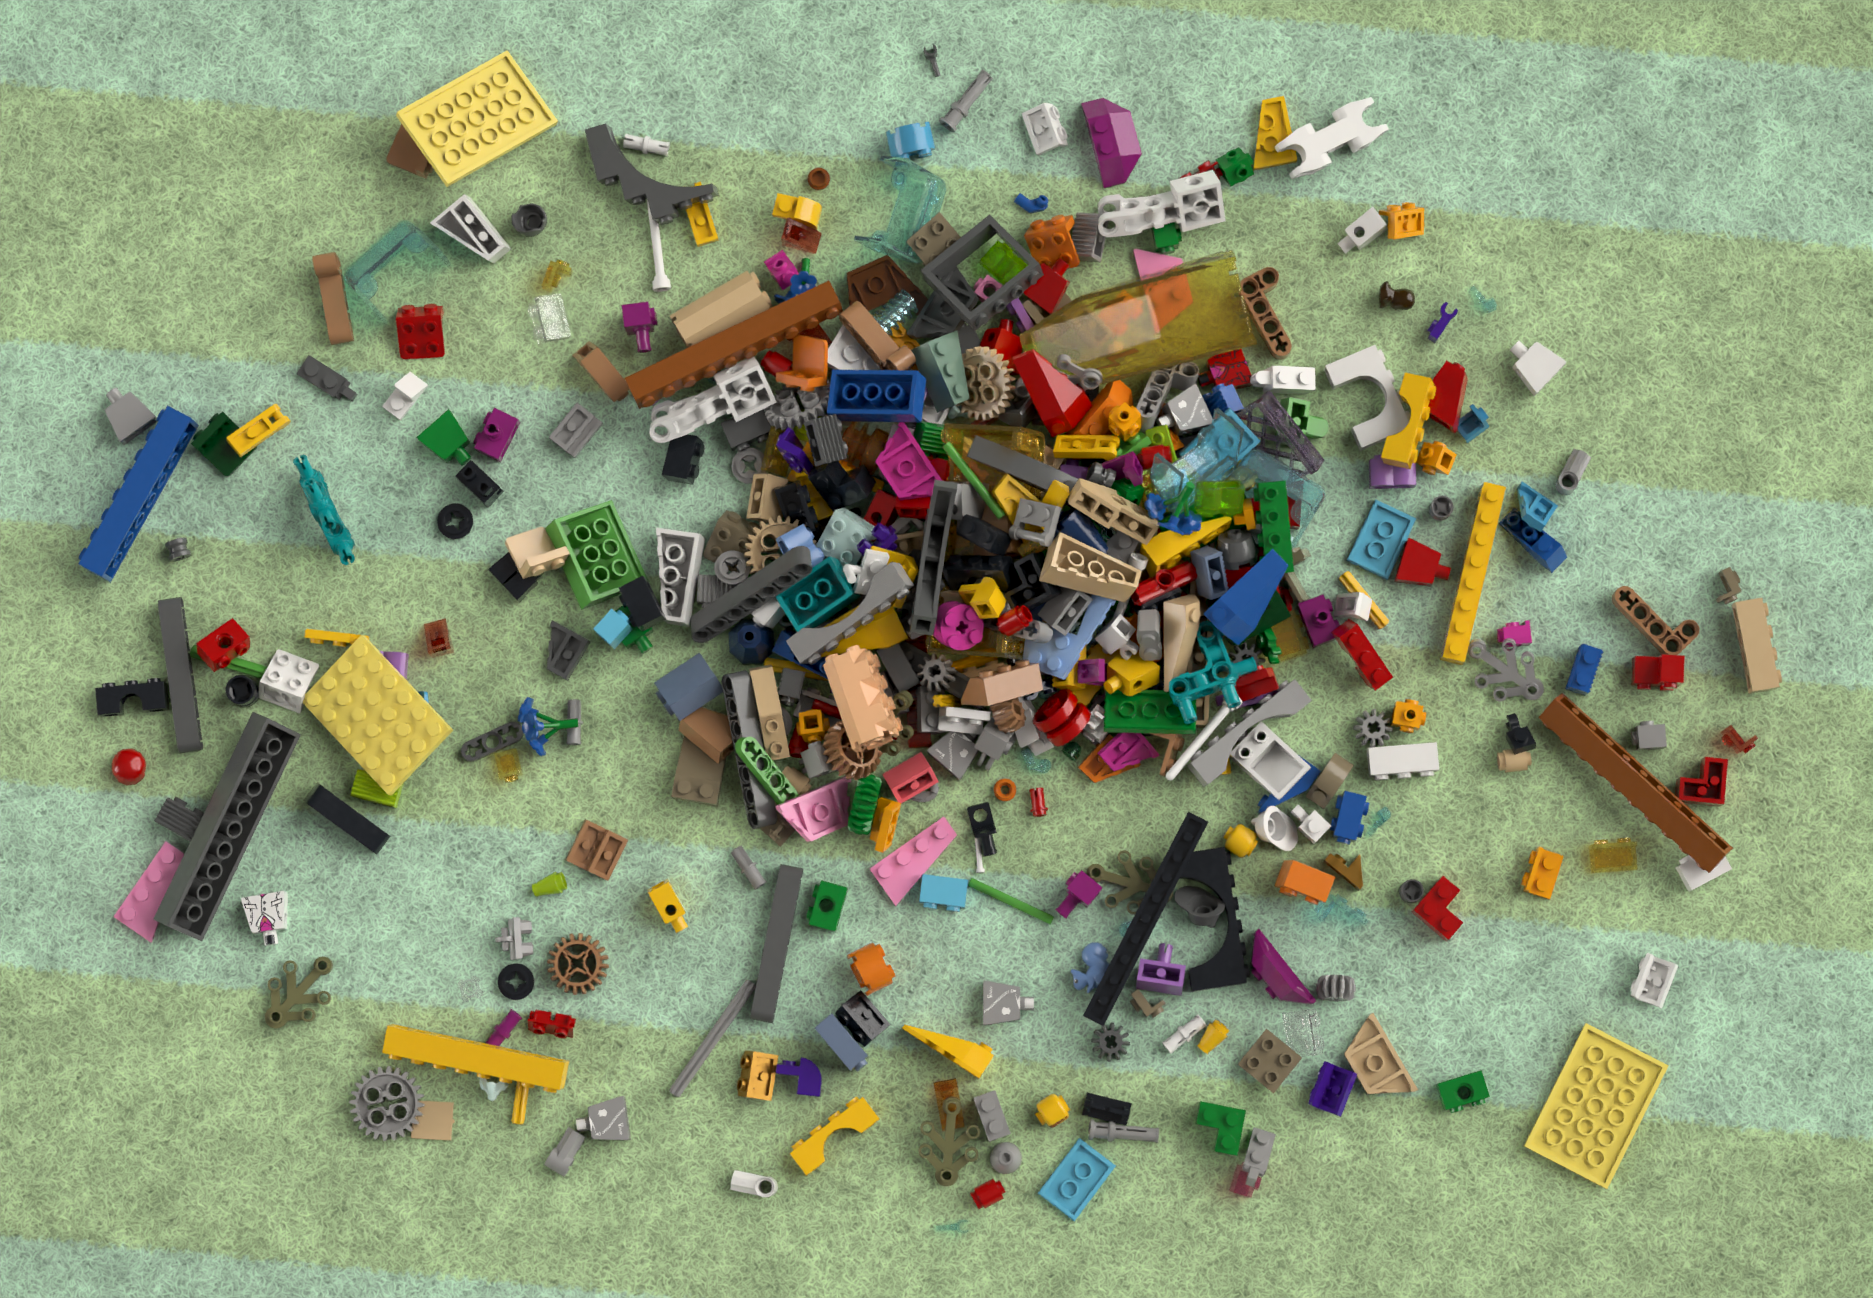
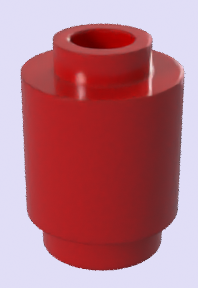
M769 350L762 359L760 366L764 367V371L776 377L777 372L792 370L793 361L776 351L772 352Z
M1164 444L1143 447L1142 452L1138 453L1141 466L1145 467V470L1167 467V464L1173 463L1169 445L1164 446Z
M1016 606L998 617L997 627L1002 634L1012 636L1029 626V623L1033 620L1032 614L1026 606Z
M992 1178L974 1188L975 1191L970 1194L978 1209L983 1207L986 1209L1004 1199L1002 1194L1006 1191L1000 1180L995 1182Z

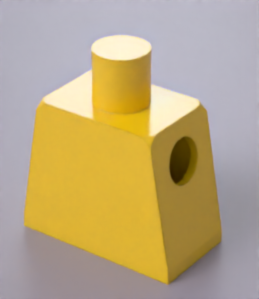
M1139 651L1135 655L1132 653L1128 660H1125L1119 653L1107 665V681L1103 683L1104 688L1110 694L1120 690L1127 696H1133L1159 683L1160 666L1153 661L1142 660Z
M668 879L648 889V894L665 924L670 922L676 933L688 927L682 916L686 913ZM668 905H673L675 911L669 913L666 907Z

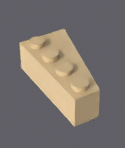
M1059 532L1047 549L1039 581L1126 602L1138 587L1141 570Z

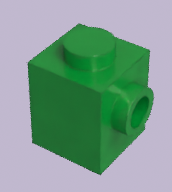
M1175 222L1164 224L1162 228H1151L1156 253L1161 252L1163 255L1174 253V249H1178L1179 242H1182L1180 228L1176 229Z

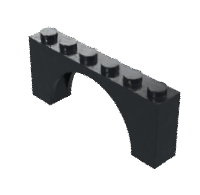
M1225 847L1194 851L1180 879L1200 882L1214 891L1220 900L1224 902L1228 919L1227 935L1218 953L1206 963L1188 969L1191 992L1246 984L1247 978H1250L1248 964L1244 965L1243 956L1246 955L1245 942H1240L1239 933H1243L1241 919L1237 920L1235 912L1239 910L1238 899L1233 897L1232 888H1235L1234 875L1229 874L1228 865H1232L1230 851H1225Z

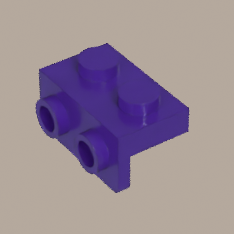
M788 427L779 436L776 446L787 463L790 464L791 469L797 473L804 472L809 475L814 466L804 453V446L794 431Z
M1324 1061L1323 1066L1318 1071L1316 1084L1310 1092L1308 1104L1341 1117L1357 1074Z

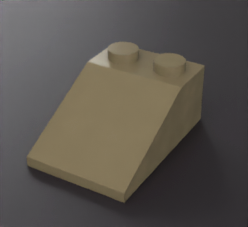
M684 736L671 797L676 800L718 807L726 758L717 764Z

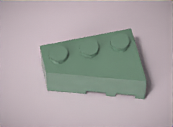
M957 331L926 342L911 350L916 358L915 363L919 372L926 378V388L937 413L970 399Z

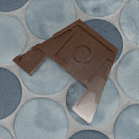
M888 255L846 273L849 305L859 301L868 312L906 295L915 316H918L928 301L922 291L914 285Z

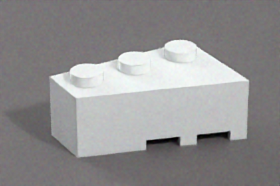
M467 195L461 196L430 222L492 263H496L511 250L471 197Z

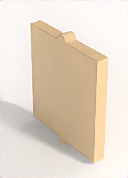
M419 1101L425 1104L424 1107H419L418 1111L423 1113V1116L416 1115L419 1124L412 1123L413 1131L411 1132V1138L451 1140L452 1124L455 1123L453 1119L454 1102Z

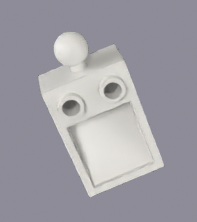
M1262 721L1248 735L1246 730L1237 740L1240 743L1230 753L1233 762L1278 800L1311 768ZM1263 734L1266 736L1265 739L1259 740ZM1247 750L1250 751L1248 756H1242Z

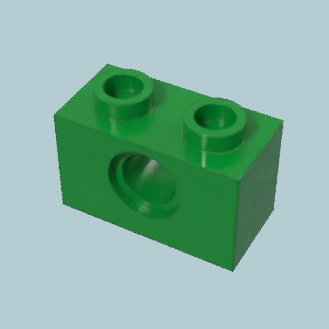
M821 880L820 885L816 884L812 895L813 898H816L814 907L809 906L806 919L810 920L809 925L836 933L848 887ZM823 900H830L833 903L831 911H821L820 904Z
M1482 1070L1435 1084L1443 1110H1450V1113L1464 1110L1463 1105L1471 1103L1472 1107L1486 1103L1485 1098L1490 1097ZM1461 1086H1465L1469 1090V1096L1466 1099H1461L1457 1094Z

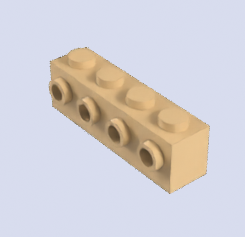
M1762 598L1733 603L1731 606L1749 694L1779 688V683H1782V676L1780 670H1776L1777 651L1771 644L1773 631L1771 625L1767 624L1766 616L1769 615L1767 603H1763Z

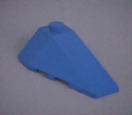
M1272 549L1222 595L1204 615L1220 632L1239 645L1257 627L1262 614L1266 610L1289 565Z

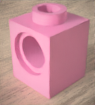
M987 274L984 279L979 278L973 289H975L974 292L979 300L984 302L989 298L983 293L986 288L992 287L997 291L1003 285Z

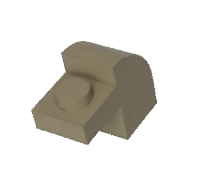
M1334 753L1305 797L1325 809L1354 765L1337 753Z

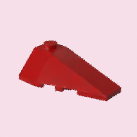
M1034 349L1012 357L1026 389L1051 436L1054 437L1074 429L1092 407V403L1083 388L1078 384H1073L1068 380L1067 375L1063 372H1058L1052 367V363Z

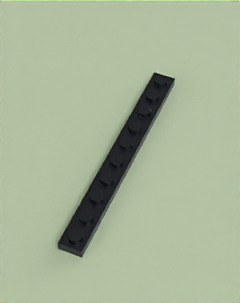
M1190 812L1187 813L1084 1012V1017L1104 1026L1194 852L1208 821Z

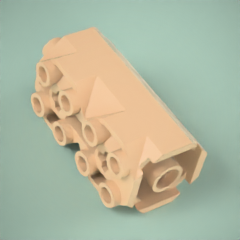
M859 645L847 648L846 653L841 655L832 654L827 656L823 667L852 749L855 752H861V747L866 746L868 750L890 743L893 741L892 736L897 738L899 731L903 730L900 719L898 717L895 718L893 710L896 707L892 697H888L884 693V689L888 688V684L884 675H880L878 667L881 665L877 655H873L871 651L865 648L860 649Z

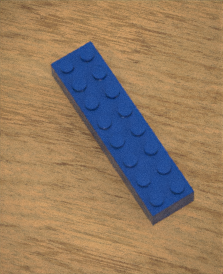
M168 405L165 410L162 409L158 414L156 427L148 432L145 439L147 443L143 449H139L136 453L134 466L126 471L123 477L125 482L121 489L118 488L113 494L112 505L103 512L101 516L103 521L99 528L93 530L89 546L81 551L78 558L80 566L110 583L199 426L192 418Z

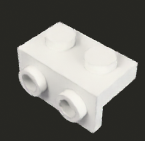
M1647 953L1645 958L1643 957L1640 961V972L1637 979H1634L1632 982L1631 996L1639 1001L1662 1008L1678 965Z

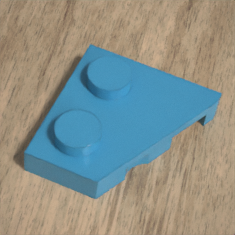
M1521 482L1517 487L1521 518L1531 528L1541 532L1558 505L1524 482Z

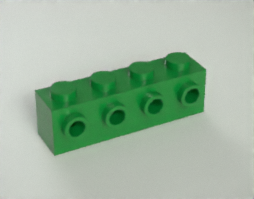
M1286 480L1256 483L1257 488H1253L1254 502L1258 501L1259 511H1255L1256 525L1260 524L1261 533L1257 534L1258 547H1262L1263 556L1259 557V561L1274 549L1289 565L1285 573L1294 572Z

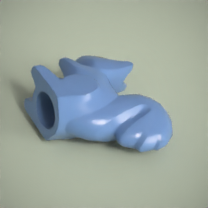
M1092 942L1084 947L1082 959L1089 966L1085 974L1071 969L1073 985L1076 990H1082L1087 985V993L1089 994L1093 988L1098 987L1109 966V963L1106 961L1108 958L1107 949L1102 944Z

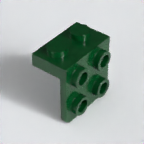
M222 411L220 414L216 413L209 420V425L204 430L201 429L194 435V441L191 444L224 476L229 477L257 449V446L242 457H239L226 441V437L238 430L239 427Z

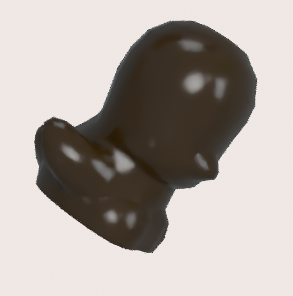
M1388 281L1380 286L1379 308L1383 309L1386 306H1391L1394 310H1409L1414 306L1415 295L1410 289H1393Z

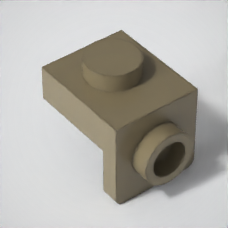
M1728 567L1718 573L1727 593L1719 596L1716 601L1717 603L1724 601L1725 605L1737 600L1736 595L1742 592L1738 584L1740 579L1735 570L1732 571Z
M1139 989L1130 995L1133 998L1130 1000V1003L1137 1012L1141 1010L1145 1017L1151 1015L1154 1018L1164 1011L1162 1008L1166 1004L1164 1000L1151 1007Z

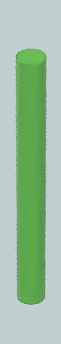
M950 441L946 443L943 449L999 520L1005 515V512Z
M971 878L968 884L969 887L1051 925L1054 916Z

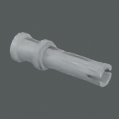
M981 70L962 97L950 105L951 109L944 117L939 119V122L949 131L955 132L957 130L956 126L963 118L968 116L969 108L992 81L993 77L988 72Z
M1090 1119L1088 1139H1107L1108 1142H1112L1114 1139L1158 1143L1159 1128L1116 1125L1113 1121L1103 1123Z

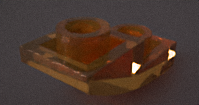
M956 1078L933 1082L942 1131L946 1129L947 1116L943 1110V1101L949 1096H955L960 1100ZM954 1103L948 1105L950 1111L955 1110L957 1107ZM962 1108L956 1115L955 1129L965 1127Z

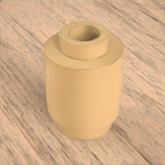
M1512 749L1503 750L1497 753L1499 771L1504 770L1505 773L1526 771L1532 763L1531 754L1525 751L1514 755Z
M787 765L782 773L796 789L799 796L809 792L812 787L809 784L811 779L794 767L790 768Z

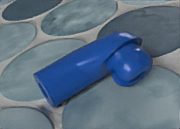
M1020 193L1014 200L1017 205L1028 213L1041 212L1048 207V198L1044 195L1030 200Z

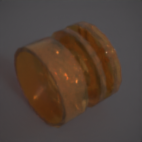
M852 421L842 436V440L848 446V453L846 454L849 455L847 466L851 467L855 460L858 459L860 460L859 466L864 465L873 476L878 468L875 461L879 454L884 451L890 433L876 428L870 436L868 435V423H865L859 431L861 422Z

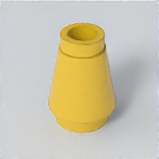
M1215 1019L1213 1023H1209L1200 1043L1197 1045L1198 1048L1209 1054L1210 1051L1228 1037L1227 1033L1230 1030Z

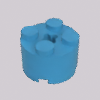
M925 122L926 126L920 127V123L895 128L896 133L893 134L890 133V130L886 131L891 158L896 159L897 163L910 161V156L918 155L919 158L932 156L931 151L935 150L930 123Z

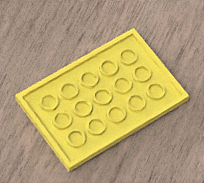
M508 50L396 113L401 124L446 187L558 123V120Z
M361 635L305 694L303 704L378 785L391 796L453 731L445 720L364 635Z
M1585 1023L1524 1147L1608 1189L1669 1065Z

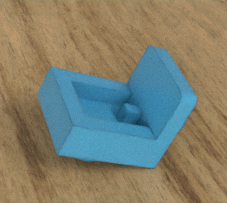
M1474 404L1469 406L1471 411L1460 418L1457 430L1467 443L1489 428L1486 421L1489 418L1481 407L1477 409Z

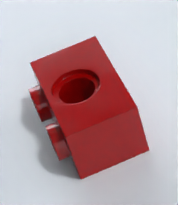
M232 618L196 643L197 654L213 672H216L220 668L227 667L231 660L237 656L244 655L249 650L250 636ZM223 645L229 646L228 648H221Z

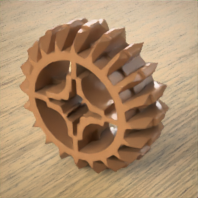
M839 721L835 726L830 727L828 733L825 734V742L822 746L826 750L823 755L828 756L829 759L826 763H831L833 765L832 771L838 770L839 776L845 775L847 780L866 778L880 764L881 760L879 758L883 754L878 750L880 747L868 750L864 746L861 747V752H855L852 749L843 721Z
M571 933L569 934V942L565 937H562L561 941L564 945L554 944L559 949L557 953L552 950L549 951V954L555 956L554 960L547 959V963L554 964V967L547 970L549 973H556L551 977L552 981L560 979L556 985L558 988L566 984L564 992L568 993L570 988L573 987L574 995L578 994V988H581L582 994H587L586 986H589L590 990L594 991L593 982H596L598 985L602 984L601 980L597 979L599 975L607 977V974L601 972L602 968H609L608 964H602V961L609 959L608 955H600V953L605 951V947L596 948L600 943L599 940H595L591 944V935H588L584 941L583 933L578 934V940H575L574 934ZM575 945L588 947L579 955H573L567 950ZM592 953L596 957L594 973L587 966V961ZM562 955L569 962V967L564 975H562L560 970ZM569 956L577 960L582 958L584 961L582 962L584 964L583 967L587 971L585 972L578 967L574 970L573 965L575 964H572L573 960ZM579 972L589 978L581 983L568 981Z

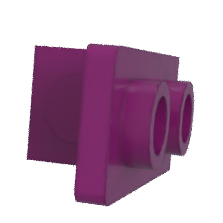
M1133 451L1101 463L1103 468H1110L1116 471L1115 480L1122 478L1130 479L1134 487L1143 484V468Z
M1105 659L1078 660V683L1104 686L1103 683L1107 681L1108 665L1105 663Z

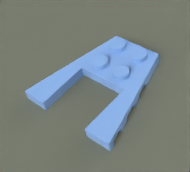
M1092 594L1091 598L1093 600L1087 607L1077 635L1068 632L1065 636L1052 627L1053 636L1047 643H1038L1025 639L1023 660L1028 659L1029 663H1039L1040 672L1065 680L1081 655L1079 654L1084 646L1089 644L1093 638L1092 634L1098 625L1102 624L1106 618L1105 614L1111 605L1114 606L1116 600ZM1045 603L1030 610L1034 620L1042 622L1043 619L1037 614ZM1034 628L1033 633L1037 634L1038 629Z

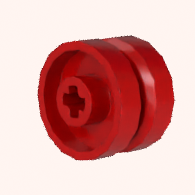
M1065 688L1049 697L1039 707L1032 721L1040 732H1046L1047 739L1054 746L1059 747L1071 741L1084 729L1090 720L1091 711L1083 703L1078 702L1077 696L1070 689Z

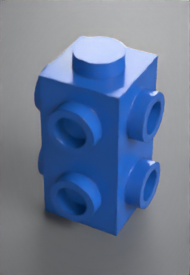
M1344 791L1342 796L1338 795L1335 808L1339 809L1337 818H1332L1330 831H1333L1332 837L1337 838L1336 842L1350 845V842H1355L1357 837H1362L1364 825L1360 823L1362 815L1366 816L1368 812L1369 802H1366L1367 796Z

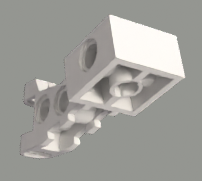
M1211 170L1170 181L1171 191L1153 196L1123 198L1119 194L1104 196L1098 202V213L1102 214L1098 219L1099 233L1105 237L1134 235L1152 227L1155 229L1162 228L1164 224L1176 222L1182 232L1224 222L1225 213L1221 183L1214 171ZM1106 204H1112L1115 206V210L1106 212L1103 207ZM1106 221H1113L1116 225L1112 229H1107L1103 224Z
M755 357L747 358L731 368L716 373L713 377L717 385L676 402L667 400L655 405L651 413L652 423L649 432L652 440L658 443H665L695 431V428L705 423L710 424L714 422L716 418L726 413L727 415L731 414L734 420L738 422L777 403ZM659 411H665L668 413V415L659 418L656 417V414ZM658 426L665 427L667 433L659 435L655 432V428Z

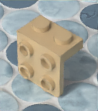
M538 527L508 537L505 541V545L523 579L562 567L570 554L566 546L558 549L554 547L544 527Z

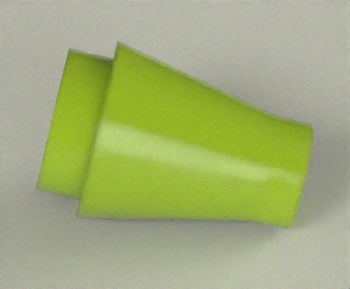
M553 872L537 883L532 884L535 897L563 893V890L567 889V882L562 872Z

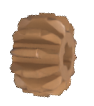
M1018 697L993 704L990 707L993 714L991 717L995 720L994 724H997L998 729L1005 734L1015 732L1025 726V710Z

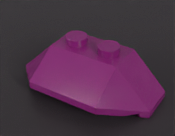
M1104 98L1081 103L1103 188L1126 183L1142 155L1131 111Z
M1260 929L1255 931L1251 957L1253 969L1251 973L1258 981L1263 980L1268 986L1265 990L1272 999L1277 997L1279 1001L1310 1005L1315 1003V998Z

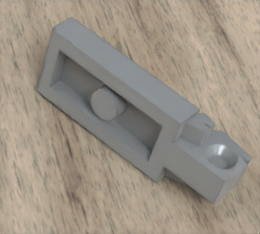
M1253 1128L1242 1167L1243 1171L1248 1172L1245 1185L1254 1187L1258 1176L1263 1177L1265 1175L1276 1134Z

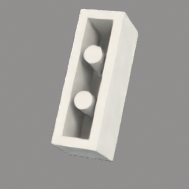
M1437 742L1367 749L1369 777H1375L1376 781L1389 779L1388 775H1397L1398 779L1411 778L1413 773H1420V777L1434 776V772L1439 770Z

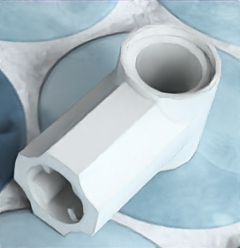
M734 1170L730 1190L761 1197H771L777 1192L778 1184L774 1178ZM765 1180L769 1181L772 1185V1190L767 1194L761 1190V1183Z

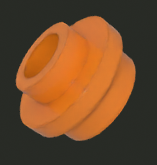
M1006 778L997 781L994 786L996 798L1001 801L1013 799L1016 795L1015 783ZM1003 786L1009 787L1010 791L1008 794L1001 793Z

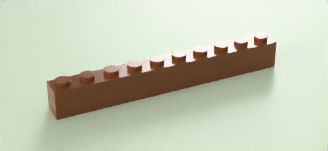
M828 280L625 377V381L638 408L650 407L659 399L671 397L682 388H689L703 378H710L724 368H731L745 358H752L766 348H773L785 339H792L806 329H813L827 319L836 318L843 312L841 303Z
M1561 693L1538 717L1543 721V725L1547 729L1553 730L1565 745L1575 750L1581 760L1587 761L1593 767L1596 774L1610 782L1611 787L1615 791L1621 792L1627 798L1630 805L1644 813L1645 818L1649 822L1655 823L1661 829L1664 836L1678 844L1679 849L1683 853L1690 855L1696 861L1699 868L1710 873L1733 849L1732 846L1566 695Z

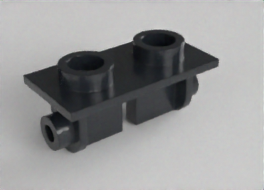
M1087 1092L1082 1115L1105 1121H1113L1127 1126L1132 1103Z

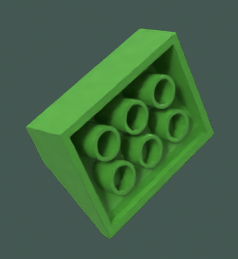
M612 500L554 519L545 528L554 547L558 549L566 546L570 553L562 568L581 610L620 595L619 587L641 576L647 579Z

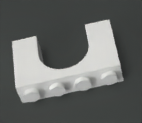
M1376 345L1330 363L1324 368L1333 390L1350 382L1363 379L1377 384L1384 394L1385 406L1381 414L1351 429L1360 451L1385 441L1387 436L1401 432L1408 425L1411 417L1409 411H1404L1401 403L1404 401H1402L1399 395V390L1395 391L1392 384L1395 382L1393 374L1390 370H1386L1383 363L1386 361L1381 349L1377 350Z

